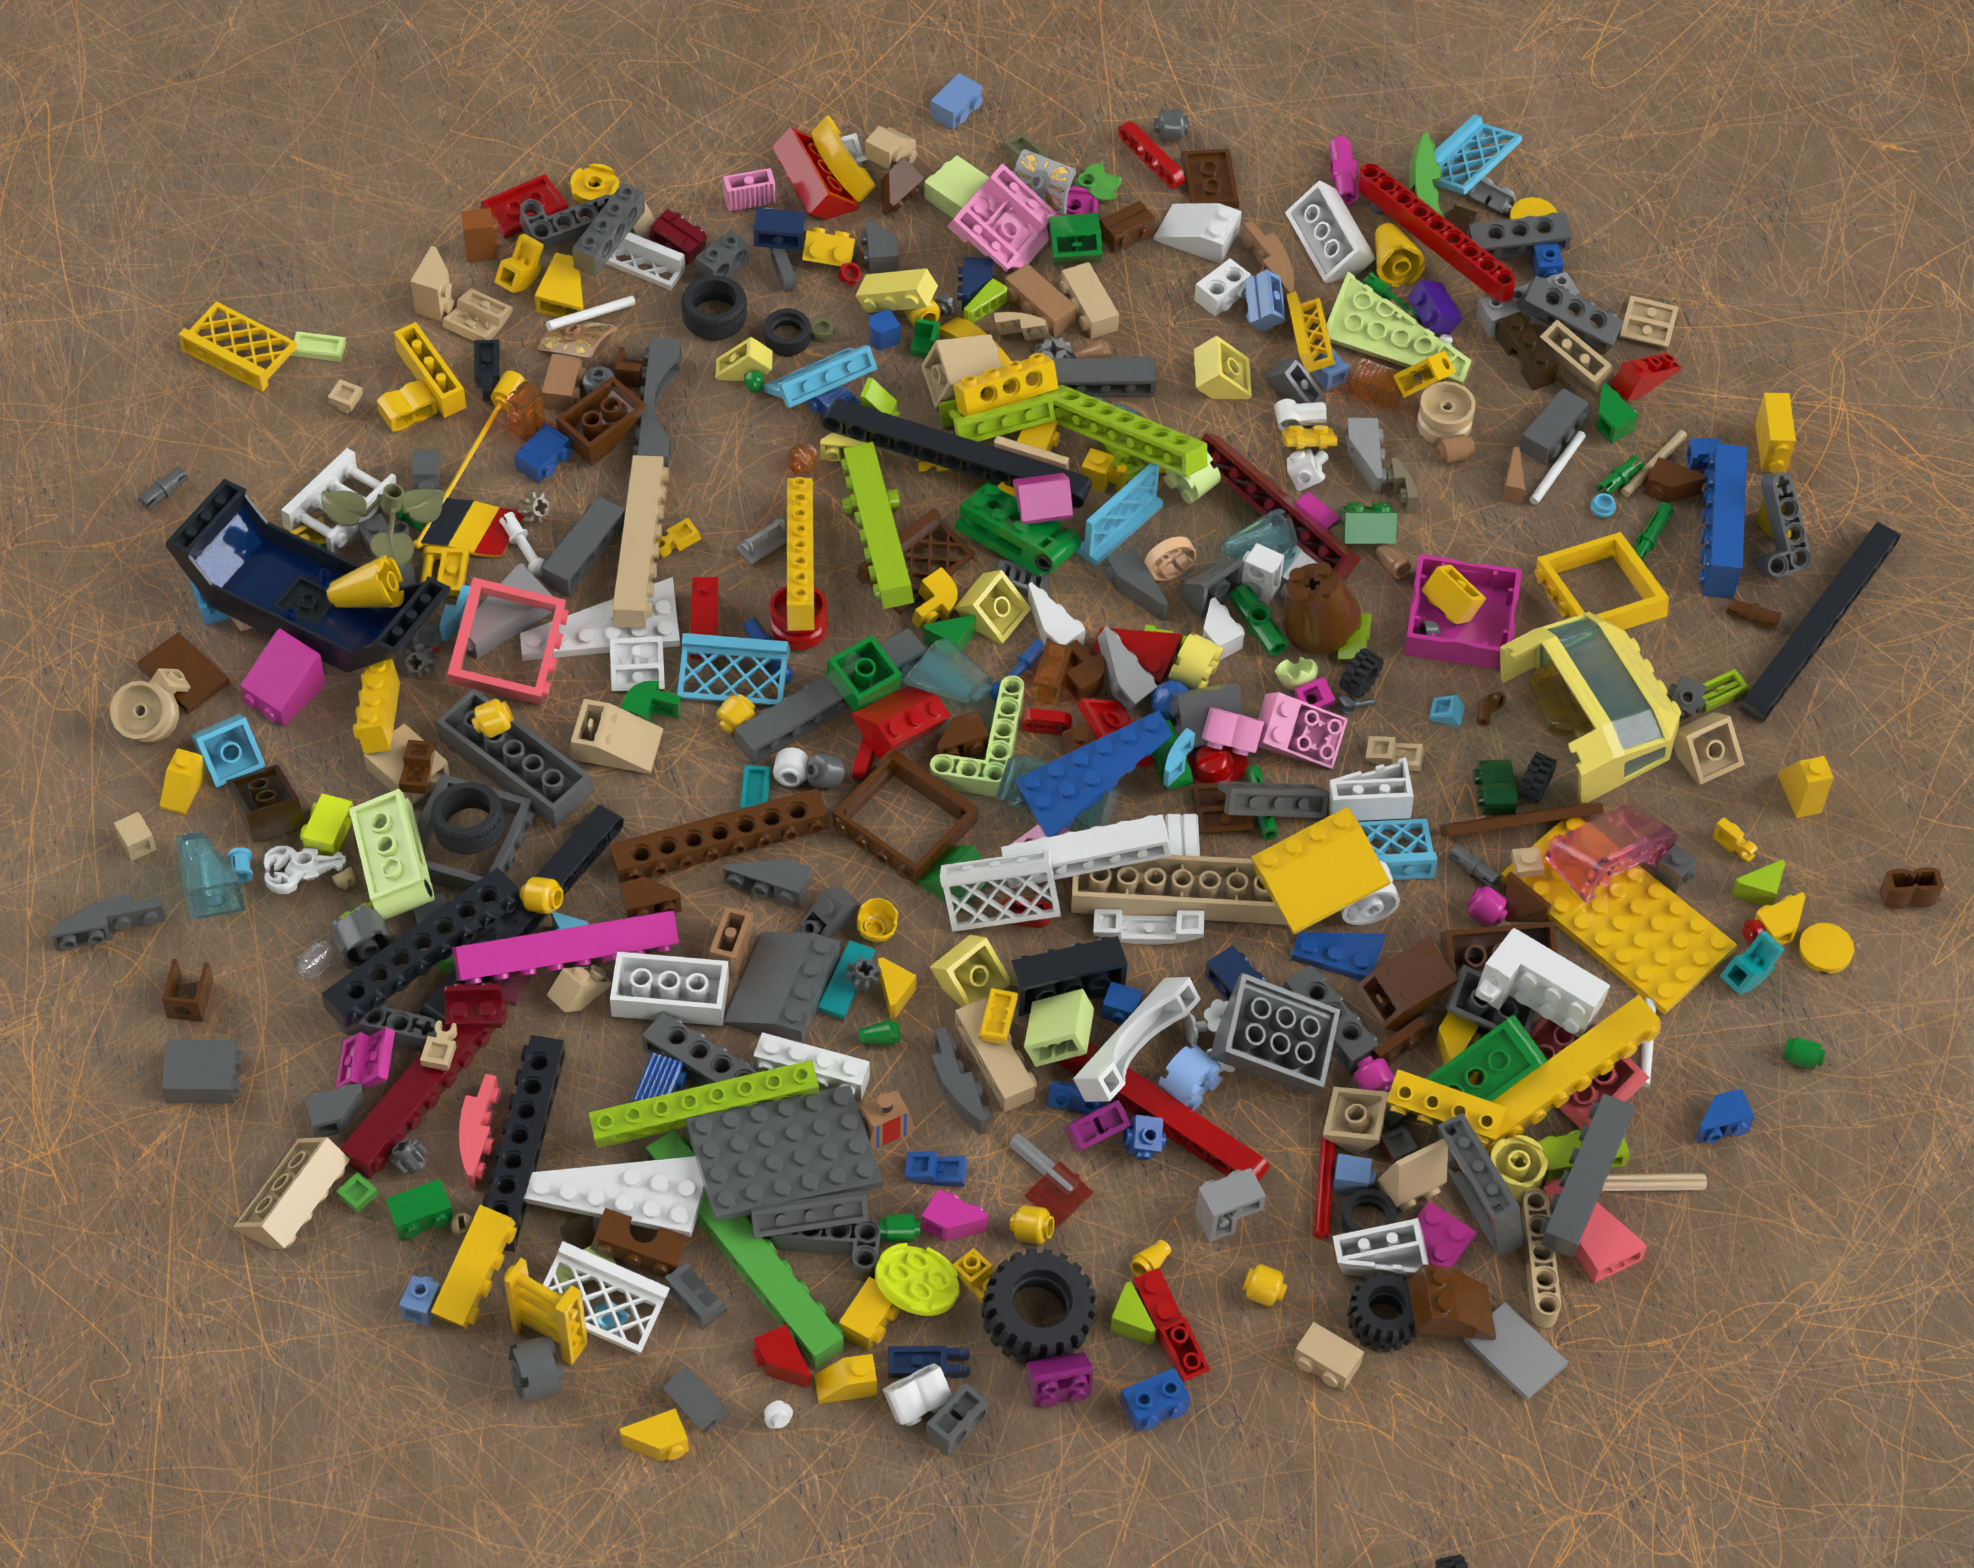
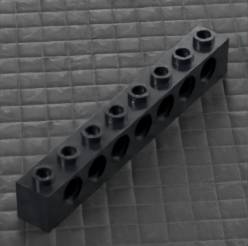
M497 867L321 993L324 1008L344 1029H347L352 1024L359 1023L367 1013L374 1008L381 1007L396 992L406 989L409 983L418 976L427 974L436 963L449 958L452 955V947L468 944L476 934L483 929L493 926L497 919L505 913L514 911L520 903L519 888ZM355 996H362L361 998H358V999H354V998H353V997H355Z
M531 1035L529 1045H524L521 1060L524 1064L522 1069L517 1070L515 1086L518 1087L516 1094L512 1093L510 1096V1117L504 1119L502 1134L505 1135L503 1143H498L496 1149L497 1167H492L490 1172L489 1184L492 1185L490 1193H485L483 1199L484 1207L511 1217L516 1223L514 1226L517 1228L515 1237L511 1244L506 1243L505 1251L515 1252L528 1204L525 1202L524 1197L532 1172H536L566 1056L565 1043L561 1039ZM539 1066L545 1067L541 1070H535V1068ZM530 1091H539L536 1094H528ZM525 1115H531V1116H532V1117L529 1118V1119H523V1118H522V1117L525 1116ZM518 1140H526L522 1144L515 1143ZM514 1164L520 1165L518 1168L515 1169L508 1168L509 1166ZM507 1189L513 1190V1192L509 1194L502 1193L504 1190Z

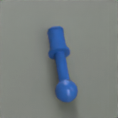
M756 617L744 623L743 628L750 639L772 640V637L765 633ZM771 660L769 662L773 668L772 676L781 669V661ZM788 665L785 684L789 683L793 678V671ZM780 677L775 680L778 684Z
M1035 639L1023 654L1017 656L1019 663L1007 676L1014 675L1020 677L1027 669L1033 671L1035 663L1048 651L1046 645L1039 639ZM1001 681L994 682L989 690L991 698L995 701L998 698Z

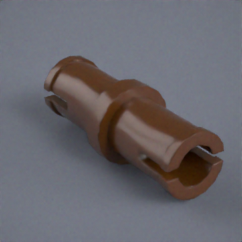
M1732 597L1726 611L1727 614L1748 619L1749 623H1754L1755 621L1775 629L1778 627L1782 614L1781 612L1759 607L1760 604L1758 603L1749 604Z

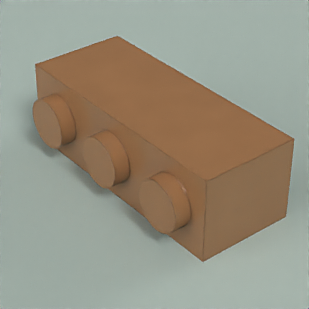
M1028 263L1005 278V286L1008 287L1007 299L1019 306L1023 313L1044 319L1049 334L1053 337H1056L1076 323L1077 306Z

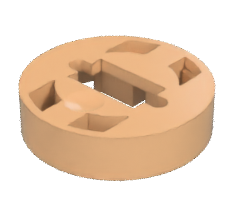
M1181 536L1173 537L1156 545L1147 554L1144 563L1155 581H1166L1176 578L1187 571L1195 562L1197 553L1188 538Z

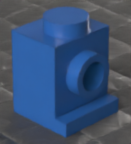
M1690 438L1686 451L1688 468L1692 470L1710 469L1708 468L1709 454L1714 453L1717 443H1721L1720 438Z

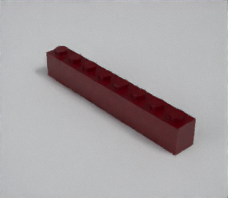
M1210 433L1203 435L1200 441L1207 443V453L1213 459L1210 464L1213 469L1218 467L1221 480L1317 563L1327 562L1341 579L1349 577L1361 560L1359 556L1224 439Z
M504 999L502 1026L508 1018L506 1001ZM445 1025L442 1028L444 1032L449 1031L445 1029ZM496 1028L457 1029V1036L452 1040L456 1042V1049L449 1071L421 1066V1052L340 1148L350 1159L346 1165L369 1179L376 1172H380L386 1165L387 1158L392 1154L395 1145L405 1139L411 1130H415L420 1125L423 1115L428 1109L431 1110L437 1105L440 1095L446 1088L449 1089L453 1086L459 1072L472 1063L474 1055L480 1047L484 1048L488 1044L491 1034Z

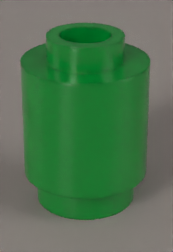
M1796 1036L1795 1039L1788 1037L1782 1059L1789 1060V1064L1815 1070L1816 1065L1822 1066L1826 1050L1821 1049L1822 1043Z
M914 1213L886 1214V1217H879L880 1240H887V1243L915 1242V1236H920V1218L914 1219Z

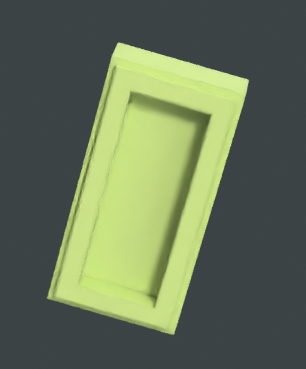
M296 331L294 341L297 342L298 347L291 355L341 362L346 346V338Z

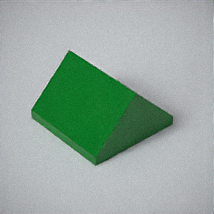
M952 845L918 880V884L946 903L944 889L940 881L941 865L975 861L983 858L974 845ZM980 882L976 889L982 891L989 882ZM960 885L950 887L951 894L960 900L968 892L967 889ZM972 893L965 903L969 904L976 895ZM961 907L958 912L961 913L964 909Z

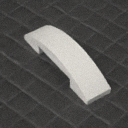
M1095 909L1093 934L1098 937L1109 938L1118 936L1120 942L1131 944L1160 945L1187 942L1204 937V911L1177 910V916L1122 915V909Z

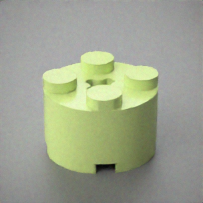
M1208 453V467L1187 477L1164 468L1166 473L1164 476L1165 483L1171 489L1176 487L1188 504L1198 500L1221 480V475L1218 467L1213 469L1210 462L1213 459Z

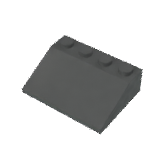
M762 932L723 1024L759 1036L762 1033L804 1044L818 1012L820 1001L840 959V941L815 933Z
M1241 973L1217 1028L1210 1058L1309 1095L1323 1089L1325 1086L1340 1009Z

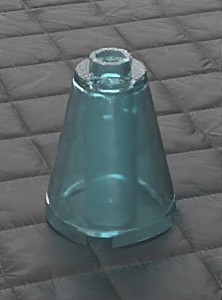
M1272 510L1226 536L1222 546L1223 552L1229 558L1242 560L1247 551L1251 552L1256 543L1285 555L1284 560L1292 559L1295 556V553H1292L1293 547L1297 546V536L1293 522L1290 517L1285 518L1283 516L1284 510Z

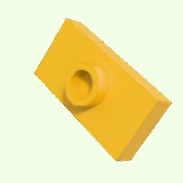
M995 988L990 989L979 1040L1001 1045L1007 1044L1018 993Z

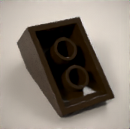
M278 764L226 780L245 829L253 843L266 842L272 837L284 833H294L305 824L299 798Z

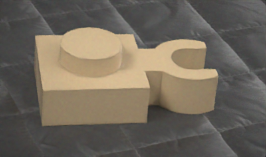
M438 1020L435 1024L436 1037H427L420 1063L421 1066L449 1071L456 1049V1042L452 1040L457 1036V1027L455 1023H452L451 1029L444 1032L442 1031V1021Z

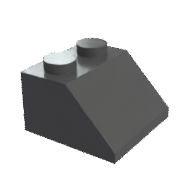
M1220 558L1214 563L1207 564L1201 572L1184 580L1182 583L1181 600L1199 618H1203L1207 615L1210 599L1215 597L1222 605L1230 600V593L1241 585L1244 562L1236 558Z

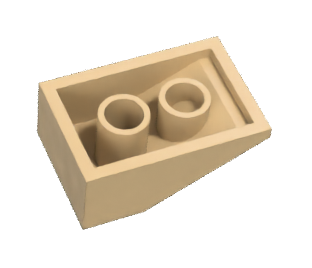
M1441 1139L1396 1161L1375 1181L1379 1191L1392 1199L1396 1210L1400 1208L1402 1212L1407 1211L1417 1205L1415 1200L1423 1196L1426 1200H1429L1441 1193L1440 1188L1447 1182V1144L1444 1139Z

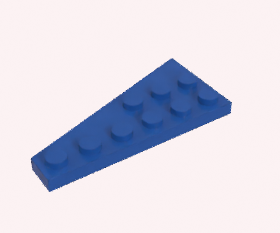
M1158 710L1014 779L1018 790L1045 837L1056 836L1065 827L1068 829L1075 823L1074 819L1084 810L1088 811L1111 791L1124 774L1131 773L1136 768L1135 765L1143 757L1150 756L1172 736L1171 730Z

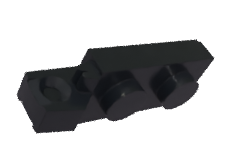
M499 339L474 340V381L476 388H482L483 401H492L491 394L493 388L500 381Z

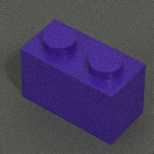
M1420 280L1407 296L1424 327L1434 334L1450 335L1463 319L1447 290L1440 282Z

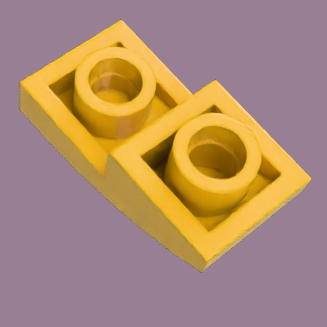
M973 1248L952 1264V1266L956 1269L958 1276L983 1303L982 1299L994 1272L993 1265Z

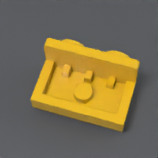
M811 227V231H805L801 260L839 267L844 263L852 262L855 239L849 238L850 233L835 231V235L825 234L826 229Z

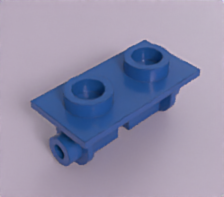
M1058 1080L1057 1082L1050 1083L1047 1107L1089 1114L1103 1107L1106 1101H1085L1077 1085L1063 1083L1061 1080Z

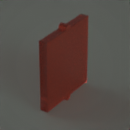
M1061 1161L1052 1169L1073 1186L1074 1189L1072 1191H1068L1047 1173L1025 1194V1197L1034 1206L1043 1207L1049 1211L1050 1216L1054 1218V1225L1057 1228L1093 1195V1191L1080 1180L1079 1174L1071 1172Z

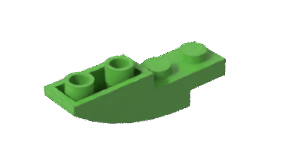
M1424 133L1417 141L1412 154L1409 170V190L1445 218L1443 211L1439 208L1438 190L1434 187L1441 178V166L1436 162L1433 140H1430L1429 133Z

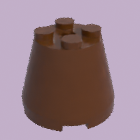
M1327 562L1312 563L1292 569L1286 585L1283 625L1289 641L1299 647L1308 649L1309 653L1315 654L1329 653L1347 645V640L1352 637L1357 629H1360L1362 623V613L1356 597Z

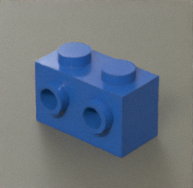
M1175 1368L1121 1390L1120 1404L1135 1432L1142 1429L1151 1430L1158 1426L1161 1421L1170 1417L1171 1419L1181 1417L1189 1409L1190 1396Z

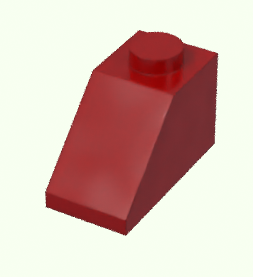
M786 1325L754 1338V1350L751 1351L753 1360L757 1367H763L767 1376L804 1388L811 1386V1373Z

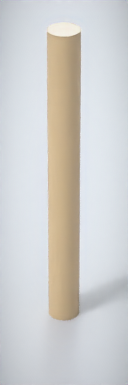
M1679 430L1621 489L1622 496L1629 497L1650 475L1658 457L1666 459L1687 438V433L1684 430Z

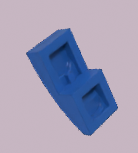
M935 1151L907 1152L905 1179L930 1185L965 1186L968 1161L966 1156L938 1157Z

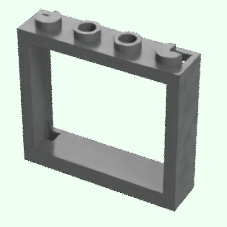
M441 773L417 822L423 851H425L434 833L431 821V808L437 796L452 785L470 781ZM491 788L499 796L503 810L516 814L490 870L491 872L498 867L506 875L507 871L512 870L516 861L515 854L517 849H521L525 843V832L528 826L532 827L534 824L533 818L536 811H533L532 799ZM426 860L431 883L463 892L483 878L479 875Z
M1462 1112L1437 1125L1439 1140L1444 1139L1448 1146L1447 1173L1498 1259L1523 1247L1520 1206L1464 1113ZM1458 1163L1461 1170L1453 1173L1450 1167Z

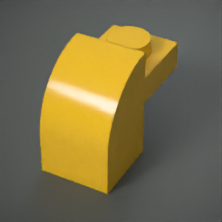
M526 234L519 235L513 256L501 260L494 282L512 293L527 289L537 278L543 266L539 264L544 244Z
M941 567L921 581L918 593L926 602L915 609L912 622L917 628H920L925 623H933L938 617L942 621L948 620L953 612L958 596L957 587L952 578Z

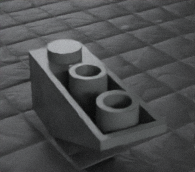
M788 859L729 864L723 867L724 883L732 888L745 889L759 897H769L778 900L784 905L800 907L812 882V868Z

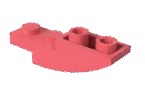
M485 1074L477 1098L466 1095L460 1117V1153L465 1177L471 1189L476 1188L478 1180H483L486 1172L487 1155H492L495 1146V1139L492 1138L490 1130L493 1117L491 1110L493 1104H498L501 1088L498 1087L497 1077L490 1074Z

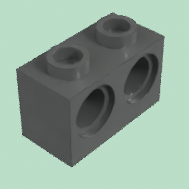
M730 230L696 256L697 277L719 275L730 278L749 263L748 243Z
M965 1383L927 1422L926 1439L949 1457L987 1417L988 1400Z

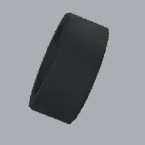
M784 308L774 311L765 319L763 327L764 341L773 353L781 356H793L805 351L809 346L811 325L809 318L804 313L796 309ZM789 325L799 328L802 333L792 339H781L775 336L773 331L780 326Z
M1361 1189L1352 1193L1346 1199L1341 1215V1225L1345 1233L1364 1230V1228L1354 1223L1352 1219L1353 1210L1362 1205H1371L1380 1209L1386 1218L1384 1225L1396 1223L1397 1219L1396 1206L1392 1199L1385 1193L1375 1189Z

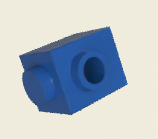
M1558 243L1534 245L1531 257L1534 276L1548 278L1551 275L1563 272L1564 264Z
M1111 981L1103 1002L1101 1018L1121 1026L1142 1003L1143 991Z

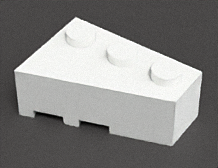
M1418 1218L1333 1236L1338 1265L1343 1275L1365 1277L1370 1274L1373 1278L1375 1272L1381 1271L1382 1275H1387V1271L1394 1272L1393 1276L1399 1277L1401 1274L1405 1276V1281H1408L1423 1264L1429 1265Z

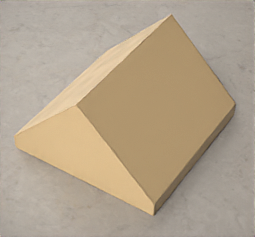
M1334 1087L1323 1137L1354 1155L1379 1144L1387 1110L1385 1103L1389 1092Z

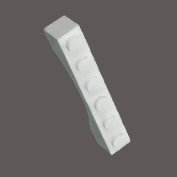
M1190 977L1164 978L1073 1078L1085 1101H1111L1125 1085L1127 1068L1137 1052L1160 1031L1187 1016L1201 999Z

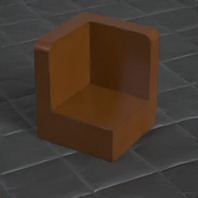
M619 347L615 364V378L624 386L641 387L642 370L645 362L626 359L625 347Z

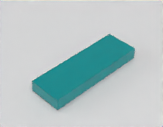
M849 940L820 1001L818 1012L841 1020L845 1019L858 992V989L852 990L851 981L845 980L849 972L847 967L850 962L856 964L859 956H862L863 959H873L875 949Z

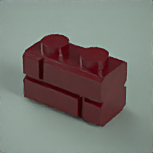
M666 209L660 218L651 225L649 239L684 254L685 263L690 265L696 259V256L705 249L707 235L701 227L693 226L687 222L682 214Z

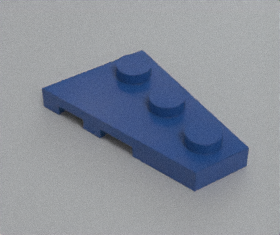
M1299 932L1291 960L1362 981L1376 968L1386 933Z

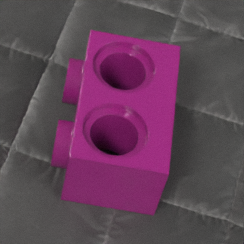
M1116 1100L1062 1128L1074 1152H1078L1131 1126V1123L1120 1101Z

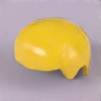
M882 898L869 899L859 909L856 921L857 930L866 940L875 943L887 941L896 931L898 911L890 901Z

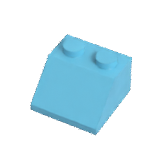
M237 714L190 735L197 753L203 756L206 771L216 788L226 784V780L254 772L266 766L247 719L241 714Z

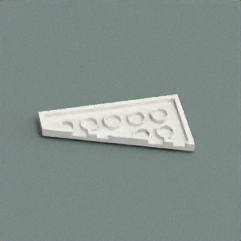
M673 577L655 583L654 598H649V602H652V617L647 618L646 628L614 627V599L568 615L566 625L561 624L559 633L563 634L560 650L555 649L553 657L610 653L609 639L663 636V648L680 646ZM552 622L520 633L523 661L543 659Z
M693 1156L532 1172L524 1199L529 1204L601 1218L604 1209L608 1208L631 1216V1225L659 1230L662 1227L691 1237L705 1193V1187L696 1158Z

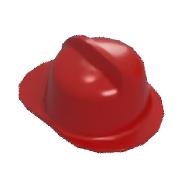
M1206 745L1200 748L1188 760L1193 784L1238 780L1244 776V771L1248 767L1247 757L1232 752L1233 747L1223 746L1222 749H1217Z

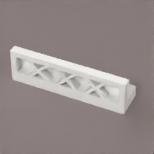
M629 232L606 262V265L672 290L685 272V256L680 252ZM627 255L631 260L621 262L616 260V256ZM646 263L651 265L652 269L641 270L637 265ZM669 272L673 275L668 281L659 277V274Z

